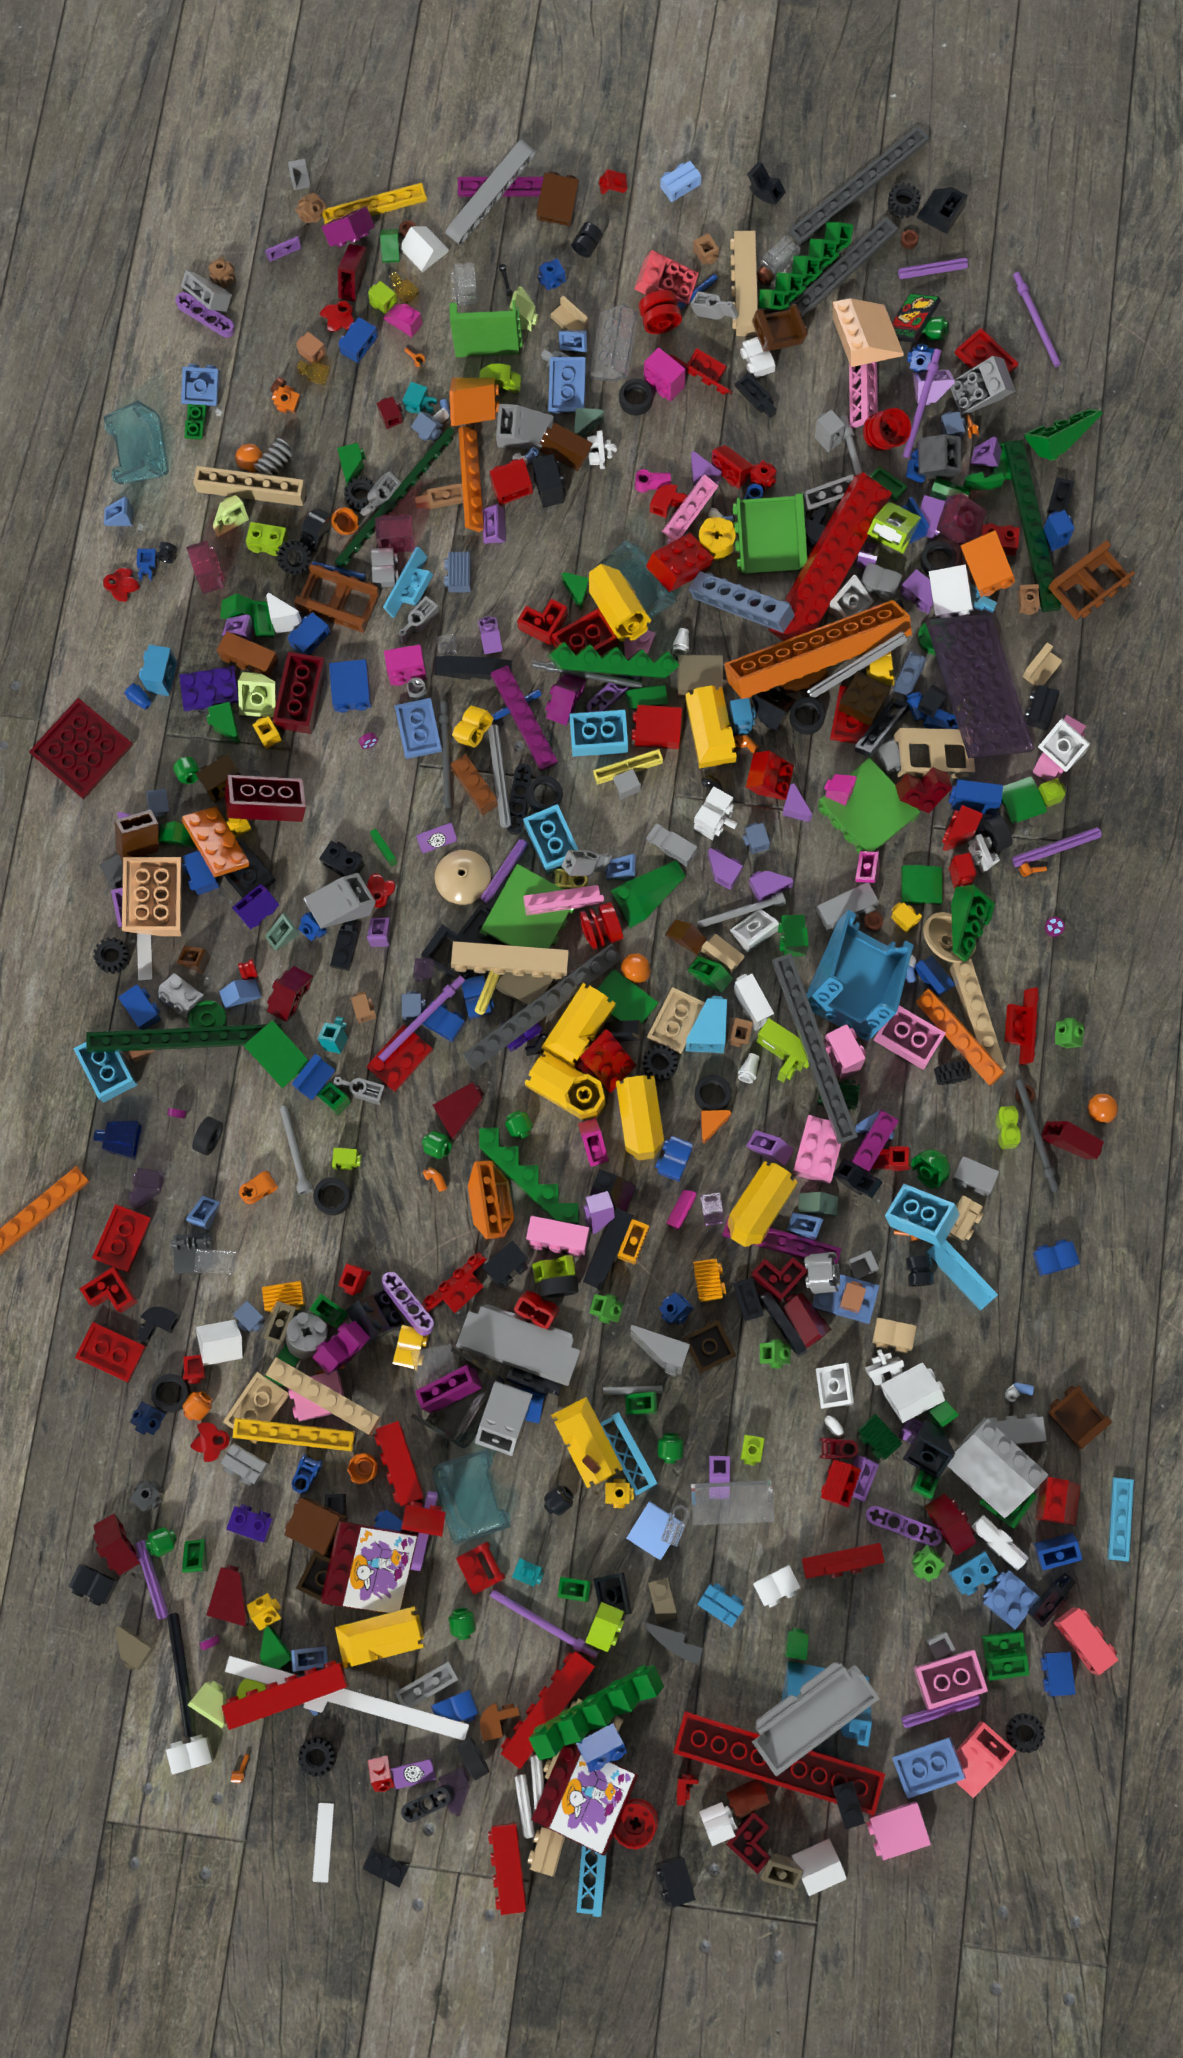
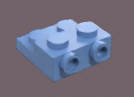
M188 364V367H182L181 404L218 407L221 371L216 369L217 366L206 365V368H199L197 364Z
M1002 1571L995 1579L997 1584L994 1588L989 1587L984 1593L983 1597L985 1599L982 1603L1016 1630L1028 1614L1027 1612L1040 1597L1012 1572L1006 1571L1004 1573Z

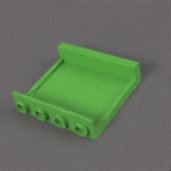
M512 300L513 311L458 313L457 303H450V324L455 357L519 355V347H523L520 310L516 308L515 300Z
M803 493L789 497L746 500L737 498L736 503L733 504V515H737V522H734L735 532L738 533V540H735L736 552L739 551V559H736L737 570H740V574L801 571L807 561Z
M870 758L849 774L857 777L854 791L846 806L825 797V795L819 799L818 803L820 813L830 818L833 827L843 832L846 841L853 843L858 853L860 851L875 852L909 822H914L920 814L917 808L899 800L895 784Z
M517 864L482 926L480 933L485 936L488 934L508 946L549 949L551 945L555 946L560 937L557 935L559 929L563 930L568 922L566 916L569 912L573 913L574 909L526 916L523 896L564 889Z

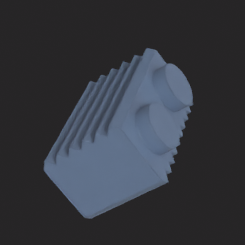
M448 552V559H445V570H448V575L444 576L445 587H448L449 593L471 592L470 552Z
M909 652L895 681L894 692L906 697L912 693L924 668L925 657Z

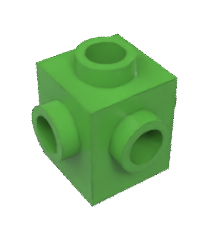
M1065 1018L1064 1021L1056 1022V1045L1064 1048L1083 1047L1084 1024L1077 1022L1075 1018Z
M595 1294L589 1313L599 1317L598 1321L609 1324L610 1321L619 1322L624 1303L617 1301L618 1297L606 1294V1296Z
M779 1339L770 1340V1343H760V1364H769L770 1368L775 1369L782 1368V1365L791 1364L790 1345L782 1343V1340Z
M928 1544L922 1551H918L913 1556L911 1562L914 1574L921 1580L925 1578L928 1582L933 1578H937L942 1568L946 1565L943 1557Z

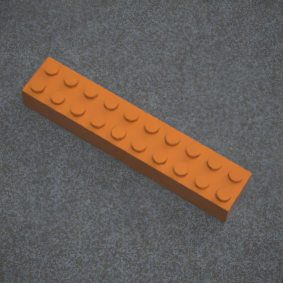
M894 600L724 663L727 681L741 699L750 698L757 693L768 691L770 688L784 685L794 679L802 678L807 674L818 672L828 666H834L844 660L867 653L900 632H904L906 637L912 635L910 615Z

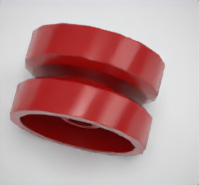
M659 290L652 292L642 298L638 304L643 326L647 333H667L679 326L682 321L678 301L672 291Z

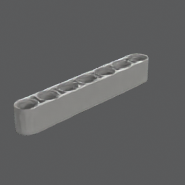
M520 140L450 223L445 234L461 245L531 162L536 154V150L523 140Z

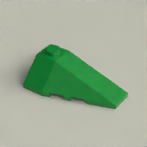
M1087 409L1070 415L1069 420L1054 421V425L1047 428L1044 426L1037 427L1024 434V438L1039 457L1055 460L1059 455L1065 453L1103 414L1102 410Z
M677 860L611 890V898L629 928H632L645 921L669 893L681 883L686 875Z
M975 885L956 887L951 903L953 953L963 961L968 960L976 946L975 941L984 933V926L990 923L996 904Z

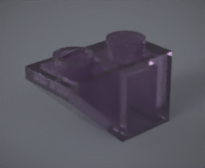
M137 1168V1173H134L132 1183L134 1184L133 1192L129 1194V1203H131L130 1206L132 1208H141L161 1193L164 1174L161 1171Z
M463 1765L438 1778L440 1782L437 1783L438 1787L449 1785L453 1788L455 1798L447 1807L451 1814L455 1813L456 1817L462 1814L471 1787Z

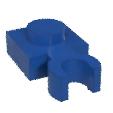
M918 449L911 453L912 459L908 461L906 477L922 483L925 481L926 475L918 474Z
M137 549L136 566L140 569L138 572L140 580H143L144 574H149V579L153 580L151 569H156V549Z

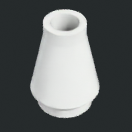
M680 628L678 630V634L671 647L675 656L687 655L690 651L688 629Z
M749 1053L738 1071V1078L741 1081L753 1083V1080L756 1079L760 1058L758 1055Z

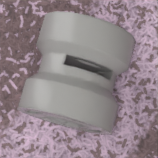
M412 678L408 681L407 690L411 700L425 699L427 691L424 681L420 678Z

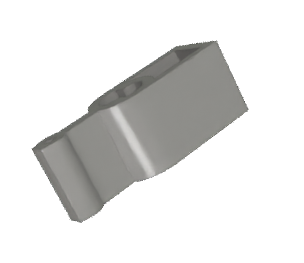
M697 292L690 304L696 316L721 319L724 316H729L736 319L739 316L731 301L723 302L715 294Z
M390 471L381 476L368 493L369 503L360 512L363 516L374 511L375 506H379L387 501L401 484Z
M427 596L409 613V623L404 629L399 630L398 634L401 642L406 643L413 632H422L439 615L438 605Z
M890 734L876 751L886 776L901 771L900 751Z
M657 823L646 837L648 842L656 845L665 854L686 867L697 853V846L678 834L669 832Z
M568 850L562 867L570 876H591L594 872L605 873L612 856L608 853L596 854L588 850Z
M335 1077L333 1081L338 1088L350 1089L355 1098L377 1105H382L387 1090L385 1085L361 1078L348 1082L340 1077ZM364 1086L363 1090L359 1089L358 1092H355L356 1087Z

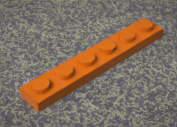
M462 426L458 428L465 528L481 532L484 530L477 430Z
M928 988L917 999V1005L940 1030L946 1033L945 1036L988 1085L992 1086L1005 1073L932 989Z
M77 1166L0 1228V1255L90 1182Z

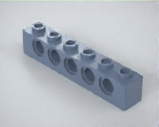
M700 571L688 588L695 600L784 633L795 616L791 608L792 606L788 602L776 600L771 595L765 596L754 589L749 590L741 584H733L725 578H717L711 573L706 574Z

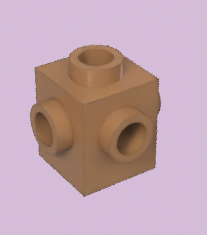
M316 193L306 194V196L298 201V207L295 211L303 222H317L322 217L321 213L327 205Z
M222 256L208 266L211 281L224 289L236 281L234 266L230 261L226 262Z

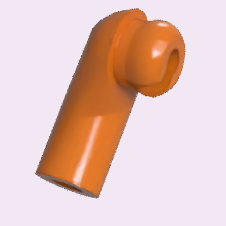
M748 735L734 737L735 747H747L752 753H756L760 748Z
M428 1167L427 1170L423 1171L426 1180L433 1178L439 1192L447 1189L441 1173L433 1167Z

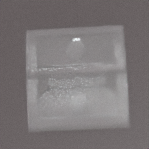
M451 1344L411 1351L416 1390L455 1371Z

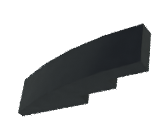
M436 656L434 675L466 680L471 678L490 680L492 678L491 672L507 665L512 673V660L475 656Z
M618 1207L614 1211L615 1218L609 1222L583 1280L584 1283L599 1290L604 1285L617 1253L621 1248L630 1222L634 1217L633 1214Z

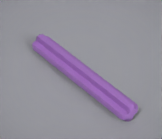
M959 258L899 268L898 276L899 279L966 269L968 267L967 258Z
M523 839L518 840L482 894L481 900L487 904L490 902L527 848L528 843Z
M145 1540L135 1543L157 1618H167L169 1613L151 1555L146 1547Z
M974 1695L930 1710L925 1709L903 1716L901 1718L904 1728H909L981 1704L979 1695Z

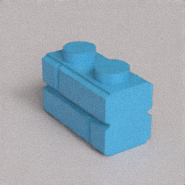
M717 1583L714 1586L709 1584L697 1605L732 1628L745 1607L741 1604L743 1600L734 1594L731 1597L724 1593L726 1589Z

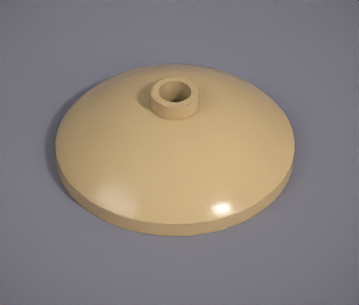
M457 850L447 854L442 858L435 870V884L438 892L447 901L458 905L471 904L481 899L482 894L491 882L489 865L482 856L470 850ZM464 871L465 874L463 876H460L459 872Z
M939 912L931 915L924 924V937L928 946L937 956L953 963L962 962L963 960L953 953L952 914ZM975 946L974 950L972 951V953H971V955L969 956L968 959H970V958L972 957V955L974 954V952H975V950H976V946Z

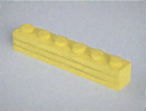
M658 749L593 770V776L596 784L599 785L611 781L613 777L631 769L634 772H638L663 764V758Z

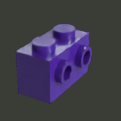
M260 884L235 904L232 909L251 930L253 927L258 926L266 916L273 914L280 905L270 892Z
M241 1504L240 1507L234 1506L226 1530L267 1543L275 1519L270 1518V1513L260 1510L259 1514L252 1512V1507Z

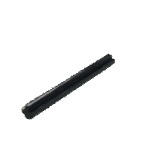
M172 1613L167 1616L184 1736L193 1737L196 1735L193 1708L188 1706L191 1701L180 1619L178 1613Z

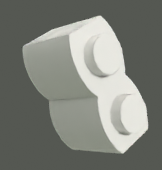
M758 337L742 342L740 353L742 358L746 359L748 363L746 364L748 373L752 374L754 378H758L775 372L773 357L770 351L763 352Z
M790 1565L753 1583L763 1605H768L769 1608L779 1604V1599L787 1596V1598L798 1594L797 1590L801 1588Z
M201 1734L191 1737V1742L183 1744L182 1740L170 1744L171 1748L167 1749L166 1753L172 1775L214 1761L208 1737L203 1738Z
M721 1802L699 1811L712 1846L735 1837L734 1830H737L728 1806L724 1807Z

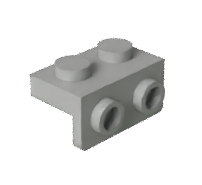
M175 973L159 986L157 994L161 1002L167 1004L184 1018L189 1016L190 1010L204 996Z

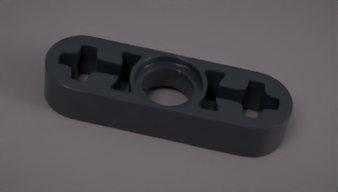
M442 1785L405 1804L401 1810L402 1817L407 1822H414L450 1804L455 1798V1792L451 1786ZM443 1793L447 1794L446 1798H442L438 1801V1796H440ZM425 1798H428L432 1802L431 1809L425 1807ZM418 1806L419 1810L414 1814H410L409 1810Z

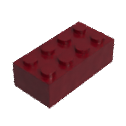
M288 652L272 720L276 729L312 734L327 669L324 657Z
M227 775L225 785L227 818L303 821L306 809L303 779Z

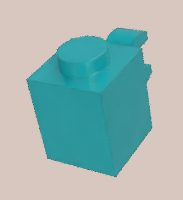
M410 382L403 398L404 409L410 413L419 414L425 407L427 412L433 413L434 409L429 405H437V399L429 397L427 387Z
M337 1016L334 1024L324 1023L318 1036L323 1050L342 1053L348 1040L345 1033L347 1023L343 1022V1017Z
M519 1558L512 1578L535 1587L536 1583L540 1585L544 1573L541 1572L542 1567Z

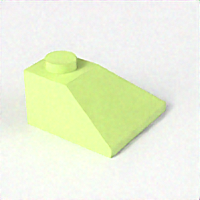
M242 672L238 680L239 715L273 717L276 707V682L261 673Z
M212 1681V1683L205 1682L188 1706L221 1728L227 1727L221 1707L227 1704L226 1692L222 1690L223 1686L215 1681Z

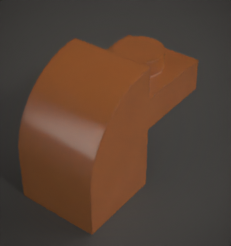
M496 1702L486 1708L480 1719L482 1740L487 1741L503 1737L504 1732L501 1720L519 1716L521 1714L519 1706L514 1707V1703L503 1705L502 1710H499L498 1703Z

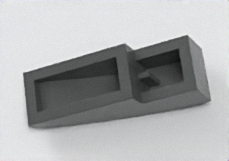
M646 1622V1629L665 1648L679 1657L699 1665L703 1648L685 1643L684 1638L686 1634Z

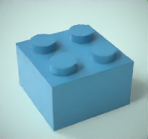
M148 645V649L143 655L144 666L140 669L139 678L148 693L170 696L178 662L171 648Z

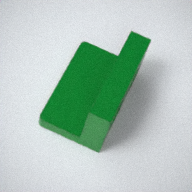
M937 477L929 497L945 501V509L961 514L971 489Z

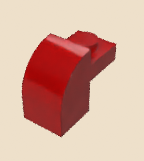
M664 485L655 492L650 503V513L667 518L671 507L679 508L688 495L677 493L678 485Z
M889 1146V1149H882L872 1166V1170H909L910 1147Z

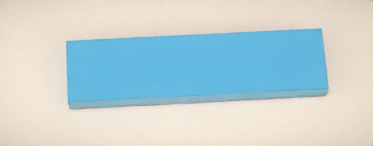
M1112 1477L1107 1557L1109 1560L1129 1562L1134 1479Z

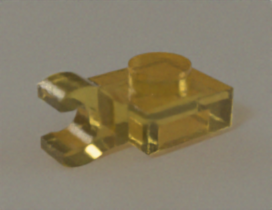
M395 271L389 275L392 278L390 282L396 286L394 289L395 293L406 304L419 294V289L408 278L403 281Z
M303 361L298 362L297 372L299 374L308 375V381L325 386L330 366L312 362V365L309 366Z

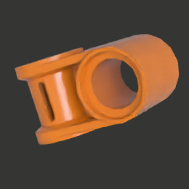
M263 1171L249 1182L243 1184L239 1189V1195L246 1204H254L276 1191L278 1186L269 1171ZM247 1191H250V1192H251V1194H252L251 1197H248V1196H247V1194H246Z

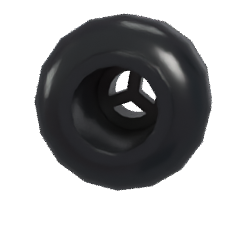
M556 1485L544 1496L546 1503L544 1508L549 1514L554 1513L557 1516H561L573 1506L574 1495L566 1486Z

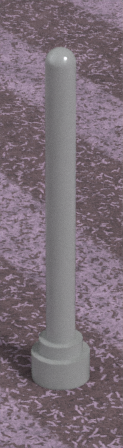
M776 892L769 899L697 922V926L703 928L772 905L774 907L784 906L786 902L783 892Z
M282 1105L280 1112L299 1180L296 1186L298 1195L308 1194L313 1191L312 1183L305 1176L288 1108Z

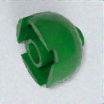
M928 1149L922 1151L911 1161L912 1170H916L920 1175L917 1176V1179L930 1189L941 1187L949 1178L951 1169L948 1158L937 1150Z

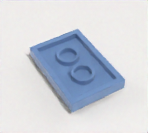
M550 357L548 412L576 413V408H585L586 357Z
M431 698L394 705L406 759L442 752Z
M840 1274V1286H836L839 1292L815 1294L812 1304L815 1309L869 1324L879 1285ZM855 1281L863 1284L862 1287L866 1288L858 1314L839 1308L847 1282Z
M951 1737L892 1757L907 1799L966 1778Z

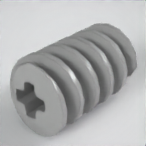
M277 438L276 443L271 444L272 448H268L267 453H264L262 458L258 459V464H254V467L261 474L274 476L272 471L275 473L279 472L276 468L277 466L280 468L284 467L281 461L288 462L285 456L292 457L290 446L281 438Z

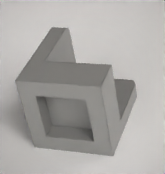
M305 159L288 162L293 189L309 188L311 185Z
M633 769L613 777L620 800L641 791V785Z
M871 1251L849 1259L847 1262L855 1279H860L879 1269Z
M942 1632L926 1640L935 1660L956 1651L947 1632Z

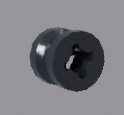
M161 542L159 545L160 551L157 552L156 558L164 563H173V556L178 550L177 547L168 542Z

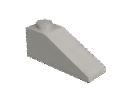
M185 270L181 287L209 310L227 312L231 294L223 287L190 270Z

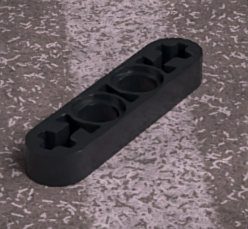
M527 764L518 765L514 773L509 809L511 825L514 824V817H517V825L519 827L512 829L510 825L507 828V831L512 835L520 834L524 827L523 818H525L527 809L526 791L531 784L532 778L531 768ZM523 769L528 773L524 775V782L521 781V773H519ZM519 786H522L526 789L525 793L522 795H518L515 792L516 788ZM521 804L523 809L521 812H514L513 806Z
M765 1290L758 1294L762 1305L796 1356L800 1357L807 1353L803 1341L771 1293Z

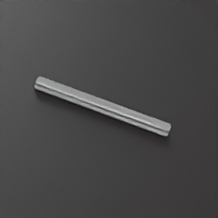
M904 632L896 634L809 688L808 693L810 697L816 698L905 643L907 637Z
M491 725L488 733L500 826L508 828L511 825L500 732L498 725Z

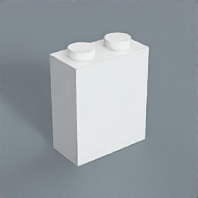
M966 564L929 571L936 617L948 619L951 618V614L958 613L959 616L969 615L970 611L974 610Z
M744 974L736 979L734 993L749 1021L753 1022L752 1026L756 1031L764 1026L768 1018L773 1020L774 1012L753 974L748 976Z
M923 1362L881 1384L885 1398L902 1423L945 1401L943 1385L940 1381H935L936 1377L931 1368L927 1369Z

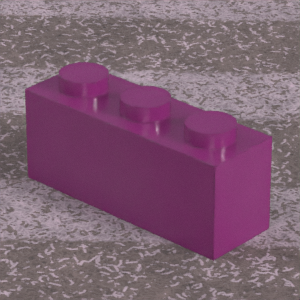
M880 1109L853 1155L852 1162L870 1171L899 1121L898 1118Z
M465 1365L416 1390L415 1393L421 1409L432 1414L481 1389L482 1385L477 1371Z

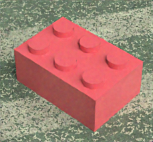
M1071 1608L1053 1623L1091 1674L1100 1675L1119 1660L1115 1656L1118 1653L1110 1643L1107 1644L1103 1640L1104 1634L1097 1626L1094 1627L1090 1623L1091 1617L1084 1609Z

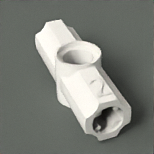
M984 1515L978 1518L972 1525L974 1531L987 1542L986 1545L996 1555L1001 1556L1016 1571L1028 1560L1026 1554L1013 1543V1540Z

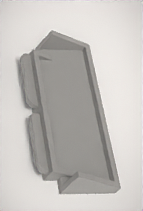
M489 1304L481 1306L478 1314L468 1311L456 1345L458 1348L569 1386L580 1355V1350L572 1348L574 1339L571 1333L552 1326L548 1329L541 1328L533 1323V1321L531 1323L525 1322V1318L518 1314Z
M834 1662L800 1688L799 1695L796 1697L794 1695L788 1696L756 1721L755 1727L760 1736L753 1740L752 1743L775 1776H778L880 1698L856 1665L846 1670L841 1663Z

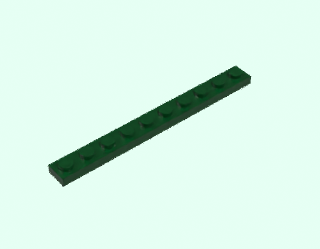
M450 426L401 482L392 496L384 502L338 556L334 565L339 568L342 565L345 567L352 560L351 554L354 551L356 553L359 552L364 545L362 543L365 538L370 539L375 532L373 530L376 525L381 526L386 520V513L388 511L392 513L398 505L396 503L399 498L403 500L408 494V487L416 485L420 480V473L422 471L426 473L431 467L430 462L433 458L435 460L439 458L443 452L441 450L442 447L450 445L454 440L452 435L455 432Z
M1023 439L1006 441L1004 449L1035 584H1039L1038 592L1041 612L1058 611L1061 609L1060 601L1048 588L1055 577Z
M267 1024L86 1032L87 1053L243 1046ZM276 1024L282 1030L281 1024Z

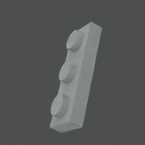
M448 1661L398 1690L395 1694L402 1706L411 1708L459 1679Z

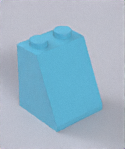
M712 996L707 999L686 1039V1051L724 1053L727 999H723L721 996Z

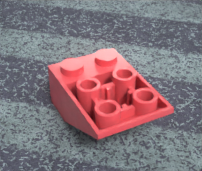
M651 250L643 261L634 289L645 295L659 290H669L674 292L678 303L683 302L688 305L699 273Z
M980 1721L956 1750L966 1775L965 1779L956 1783L974 1798L1005 1766L1016 1750L988 1725Z

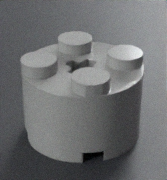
M835 1252L810 1254L808 1257H805L806 1269L808 1268L809 1275L806 1276V1286L811 1288L814 1294L839 1292L836 1286H840L839 1264L834 1262V1259H838Z
M301 1312L295 1316L287 1326L286 1345L289 1352L300 1359L313 1357L317 1352V1346L326 1340L327 1330L325 1322L318 1316L310 1313Z

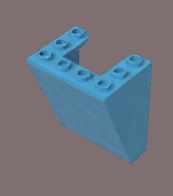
M847 910L835 926L806 995L813 1013L839 1027L847 1024L849 1029L853 1028L856 1036L869 1041L898 1011L914 945L905 941L902 947L896 948V943L893 941L888 946L858 930L860 923L856 922L853 924L856 913Z
M788 1661L781 1701L790 1695L795 1697L799 1695L800 1688L826 1668ZM871 1706L840 1728L841 1733L845 1737L857 1740L858 1745H869L872 1725Z

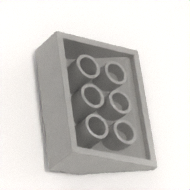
M632 1325L630 1329L631 1338L662 1369H665V1373L675 1377L677 1374L681 1375L690 1344Z
M983 1418L954 1450L955 1455L948 1464V1467L1004 1519L1031 1495L1048 1476L1039 1465L987 1418Z

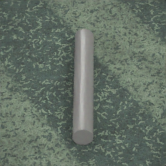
M663 1386L603 1387V1395H628L646 1392L663 1394Z

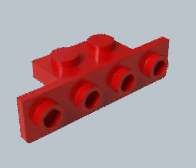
M698 348L695 349L688 363L672 354L669 355L681 366L686 367V372L694 377L699 375L702 377L701 381L708 386H711V384L717 386L716 391L723 395L726 393L732 395L733 391L719 383L727 369L726 365Z
M1036 987L1024 990L1023 1006L1007 1005L1004 1042L1020 1046L1019 1065L1033 1063L1035 1057L1036 1021L1038 1018L1037 1003L1039 1000L1038 988Z
M479 1252L470 1256L462 1268L456 1269L451 1278L442 1282L433 1294L428 1295L423 1300L421 1305L429 1313L443 1300L456 1313L484 1287L472 1273L486 1261V1258Z
M880 1543L806 1557L801 1560L805 1579L829 1574L831 1578L843 1576L842 1572L850 1570L851 1574L863 1572V1567L885 1563Z

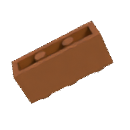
M226 631L217 648L222 661L235 663L242 670L249 669L253 673H261L268 678L279 660L276 652Z
M466 754L450 764L453 774L482 816L498 806L497 798Z

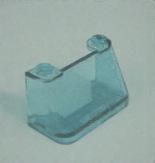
M137 400L104 416L105 431L115 437L119 466L112 469L111 476L114 482L122 485L161 478L169 473L162 423L159 414L155 410Z
M625 540L594 568L603 564L620 570L636 592L635 594L647 614L652 618L672 606L678 599L673 591L669 592L646 568L649 557L644 550L636 543Z
M487 1449L444 1461L432 1468V1476L443 1512H446V1524L455 1545L511 1527V1519L508 1512L498 1509L487 1473L493 1464L492 1457L488 1454Z

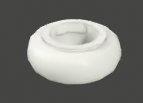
M827 1416L824 1420L825 1425L834 1436L841 1438L844 1435L843 1427L834 1417Z

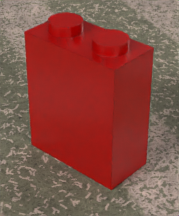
M637 705V711H633V722L636 723V729H632L631 740H635V747L679 749L682 708Z

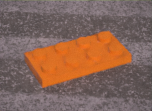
M217 806L182 816L185 828L214 877L249 867L246 855Z

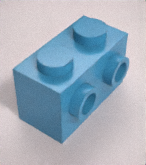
M749 698L730 701L729 718L733 735H747L751 732L752 725L755 724L754 707H750Z
M981 1552L951 1570L948 1574L960 1594L966 1593L969 1596L978 1590V1585L982 1583L987 1585L995 1580L994 1576L998 1572L986 1552Z

